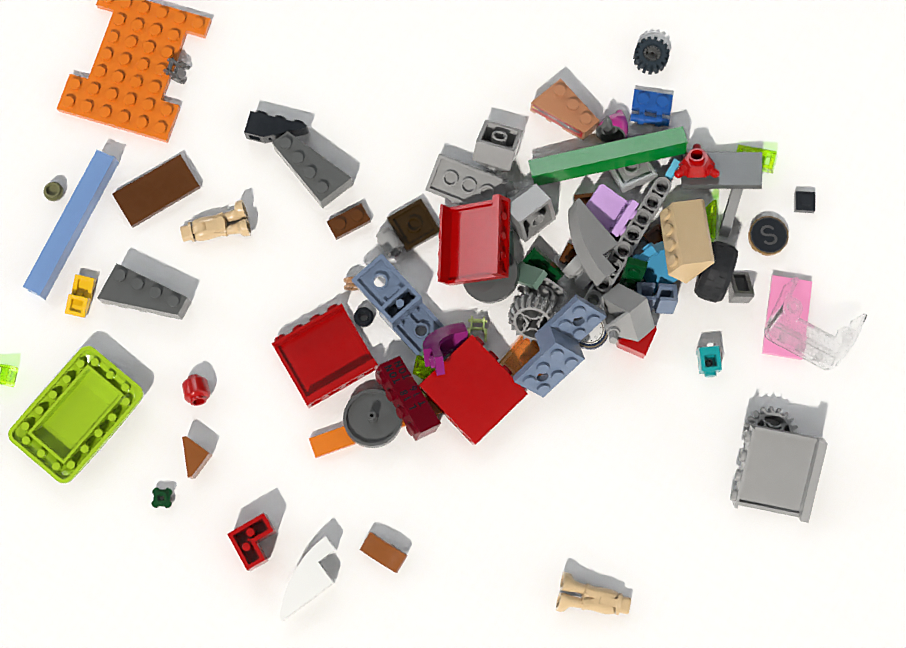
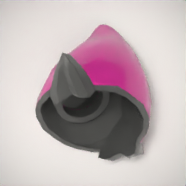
M618 110L614 114L606 116L597 126L596 135L602 142L608 143L627 138L629 129L624 112Z

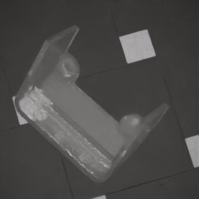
M795 277L784 285L765 326L764 335L770 342L821 369L832 370L840 364L856 343L868 315L863 313L851 320L849 327L840 328L836 335L833 336L800 318L803 311L802 303L792 296L799 281V278Z

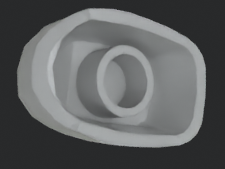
M548 278L543 280L537 290L527 286L524 287V293L528 296L531 292L535 296L539 293L541 297L545 298L548 296L549 301L555 300L554 306H560L559 309L568 300L566 292Z

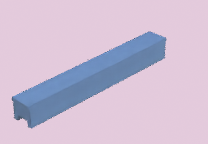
M96 150L23 285L29 292L46 300L119 164L115 156H110Z

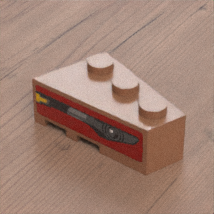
M561 78L531 102L530 111L545 117L549 122H554L561 126L563 130L581 140L586 139L599 125L600 120Z

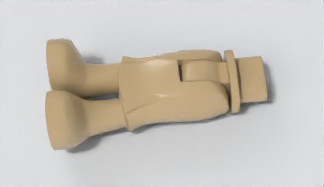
M243 200L236 201L234 209L229 212H220L216 215L200 217L192 222H188V225L180 227L183 242L192 240V242L206 241L220 236L228 237L231 234L251 235L250 224L247 220L248 214ZM240 220L239 222L231 225H228L227 223L230 221Z
M563 572L560 590L581 593L582 595L579 598L560 592L556 602V611L564 612L569 607L581 608V610H592L602 614H629L631 598L625 597L623 593H618L612 589L577 582L570 573Z

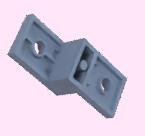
M381 253L353 277L351 281L379 311L380 317L411 351L421 359L424 356L423 341L433 331L444 327V325L425 306L422 296ZM383 277L386 283L382 287H377L374 284L375 279ZM424 326L427 329V333L424 336L417 335L415 332L417 327Z
M576 294L535 333L540 351L513 376L514 382L544 398L585 359L579 342L607 317L605 311ZM575 318H581L578 321H573Z

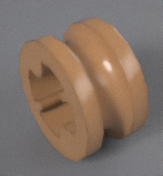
M353 277L343 279V282L346 283L344 290H359L351 281Z

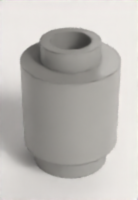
M386 227L377 233V242L388 257H397L403 252L404 244L394 230Z

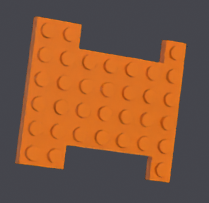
M97 0V8L113 12L88 79L69 74L57 110L168 143L180 111V106L163 101L172 76L166 75L163 69L168 67V58H174V60L178 61L187 34L206 39L212 21L204 16L147 0ZM172 65V72H174V69L176 67L175 65Z

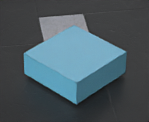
M675 158L664 176L670 182L680 163Z

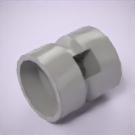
M577 255L562 270L569 279L574 278V283L582 290L592 281Z

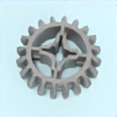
M533 292L529 296L524 293L521 297L518 296L511 304L508 312V323L511 324V330H517L516 336L522 335L523 340L528 338L531 343L533 340H536L535 333L560 310V306H554L555 300L549 301L548 296L545 298L541 297L540 293L537 296Z
M772 406L768 408V412L765 407L760 409V413L757 410L754 411V417L749 416L747 418L750 423L744 424L746 429L750 428V424L757 425L758 423L760 426L779 430L784 429L789 432H793V430L798 428L797 425H791L794 418H786L789 414L788 412L781 415V408H777L774 413ZM765 419H774L778 421L780 424L777 426H773L769 423V421L766 422Z

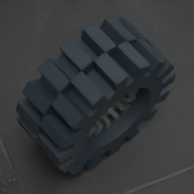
M648 36L647 40L643 38L641 43L638 42L633 59H635L634 64L638 65L637 69H643L642 73L645 74L646 71H649L648 75H652V72L657 74L659 70L662 71L666 67L670 50L667 49V43L663 44V39L658 41V37L654 36V39H651V36ZM651 52L655 53L656 58L649 59L647 58L646 54H651Z

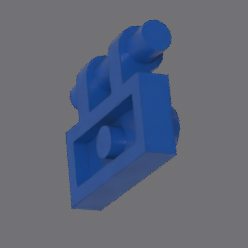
M634 89L631 110L639 111V113H631L630 121L637 122L640 125L647 123L654 124L655 127H669L670 119L662 118V115L670 116L673 95ZM645 112L654 113L656 117L647 116Z

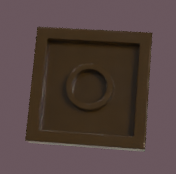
M421 198L387 217L392 229L404 244L406 252L439 234V227Z

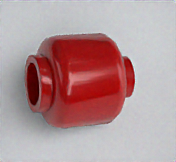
M192 374L182 383L184 399L186 402L191 403V405H202L210 397L209 384L205 377Z

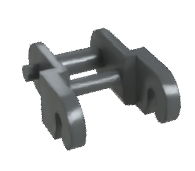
M168 58V67L163 69V72L166 75L172 76L171 79L177 83L184 84L185 81L178 77L177 71L179 66L188 70L190 66H186V63L183 61L177 62L174 58ZM172 65L176 66L174 72L171 71Z

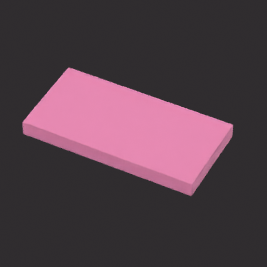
M776 275L771 276L762 354L798 360L803 359L812 281Z

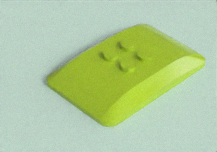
M91 346L82 347L13 424L8 432L9 440L56 481L65 484L69 483L90 462L141 402L144 395L143 389Z

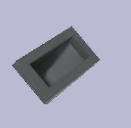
M734 272L728 287L729 303H749L755 295L749 273Z

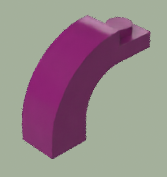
M464 322L441 327L430 333L423 341L425 367L430 366L431 369L434 368L437 376L445 374L443 357L454 352L468 338V331Z

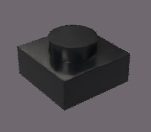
M795 191L794 212L814 213L815 192Z

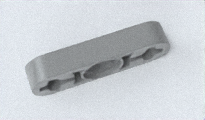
M731 189L718 231L719 236L728 238L743 189Z

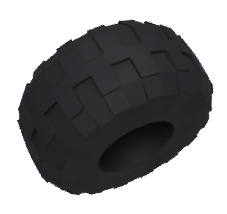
M720 241L711 242L715 263L697 276L694 292L699 298L714 303L724 299L738 258V250L735 246Z

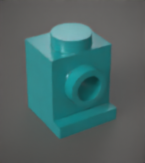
M719 346L700 347L697 349L699 374H704L706 378L717 376V373L722 370ZM706 360L711 362V367L705 365Z

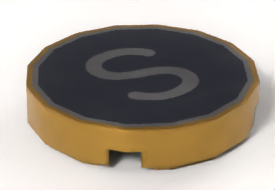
M772 216L757 219L751 225L748 232V240L752 249L765 256L781 252L787 245L789 238L788 229L785 224Z

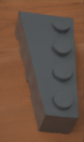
M287 131L272 142L277 154L322 208L353 186L352 178L290 132Z
M117 263L97 297L103 304L116 305L122 308L135 309L180 320L184 318L192 303L186 296Z

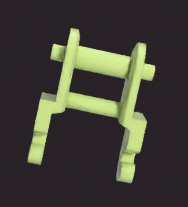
M471 316V319H468V322H471V326L467 330L468 337L472 330H482L484 332V342H487V328H484L485 323H487L485 316H483V319H473V316ZM473 323H483L482 327H472Z

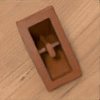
M183 436L187 477L195 479L212 457V454L187 436Z

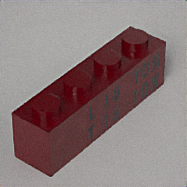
M398 356L380 364L375 372L376 380L383 386L387 399L390 402L392 401L398 417L404 421L408 434L417 441L436 432L441 422L402 358Z

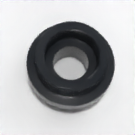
M361 307L354 313V321L360 327H368L374 320L373 312L367 307ZM362 315H367V320L362 321L360 319Z

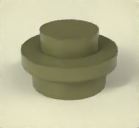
M50 182L44 187L43 193L49 201H58L62 198L64 189L61 184Z

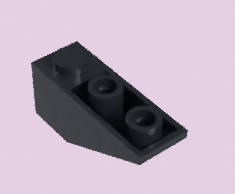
M257 110L256 112L250 111L244 134L246 139L270 143L287 131L297 137L308 134L309 130L303 121L286 120L283 116L275 115L274 117L264 111Z

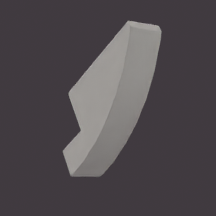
M578 198L568 209L571 240L583 268L594 284L599 286L616 271L605 256L615 248L618 242L581 199Z

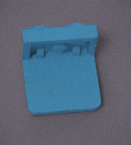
M663 241L656 244L652 242L642 248L643 253L632 257L648 262L643 278L647 283H655L654 294L659 283L673 284L677 281V279L668 275Z

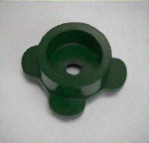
M154 488L152 490L154 497L151 505L154 508L159 506L170 508L173 491L170 488Z

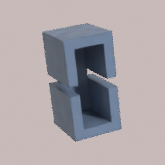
M636 283L634 291L647 298L651 312L655 310V313L661 314L674 313L678 303L677 284L659 283L655 295L652 296L655 283Z

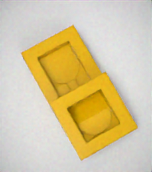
M75 274L72 293L68 295L65 314L86 317L94 293L96 278Z

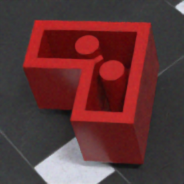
M262 513L227 535L246 570L251 572L269 561L259 543L277 532L267 514Z

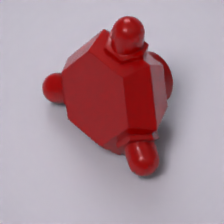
M696 143L685 154L679 163V169L674 172V176L676 178L687 176V178H706L707 175H710L713 178H717L720 172L715 168V163L709 154L701 148L700 144Z

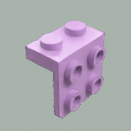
M604 184L597 187L586 204L587 208L613 238L621 236L627 229L626 223L629 219L632 220L638 211L636 208L639 205L633 199L626 201Z

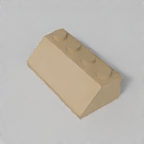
M703 199L673 202L659 213L668 275L686 284L715 263Z

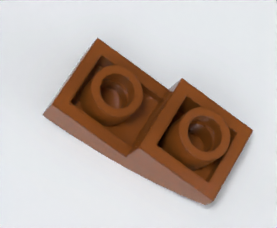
M373 532L368 534L359 549L395 573H398L408 556Z

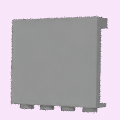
M750 424L749 430L746 429L744 434L745 449L740 451L739 461H741V466L735 473L736 488H732L730 500L734 508L738 509V505L798 517L801 522L809 523L828 443L824 438Z

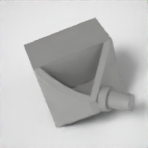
M485 120L476 140L472 160L486 167L485 171L491 174H497V171H510L519 149L523 130Z
M510 180L503 183L508 191V198L511 199L510 226L524 242L528 241L556 219L551 198L537 184L518 190Z
M619 283L601 297V309L605 311L607 316L603 320V324L610 343H617L618 337L639 342L655 328L646 297Z

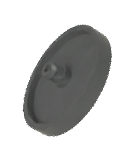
M509 252L508 278L463 284L464 288L470 296L480 302L490 304L500 302L509 297L518 284V263Z
M367 389L357 393L349 400L343 413V424L348 436L356 444L366 448H379L389 444L400 432L403 422L398 417L392 401L390 402L387 399L385 391L379 389Z

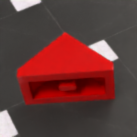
M655 326L639 342L621 338L617 341L616 346L644 359L657 328Z

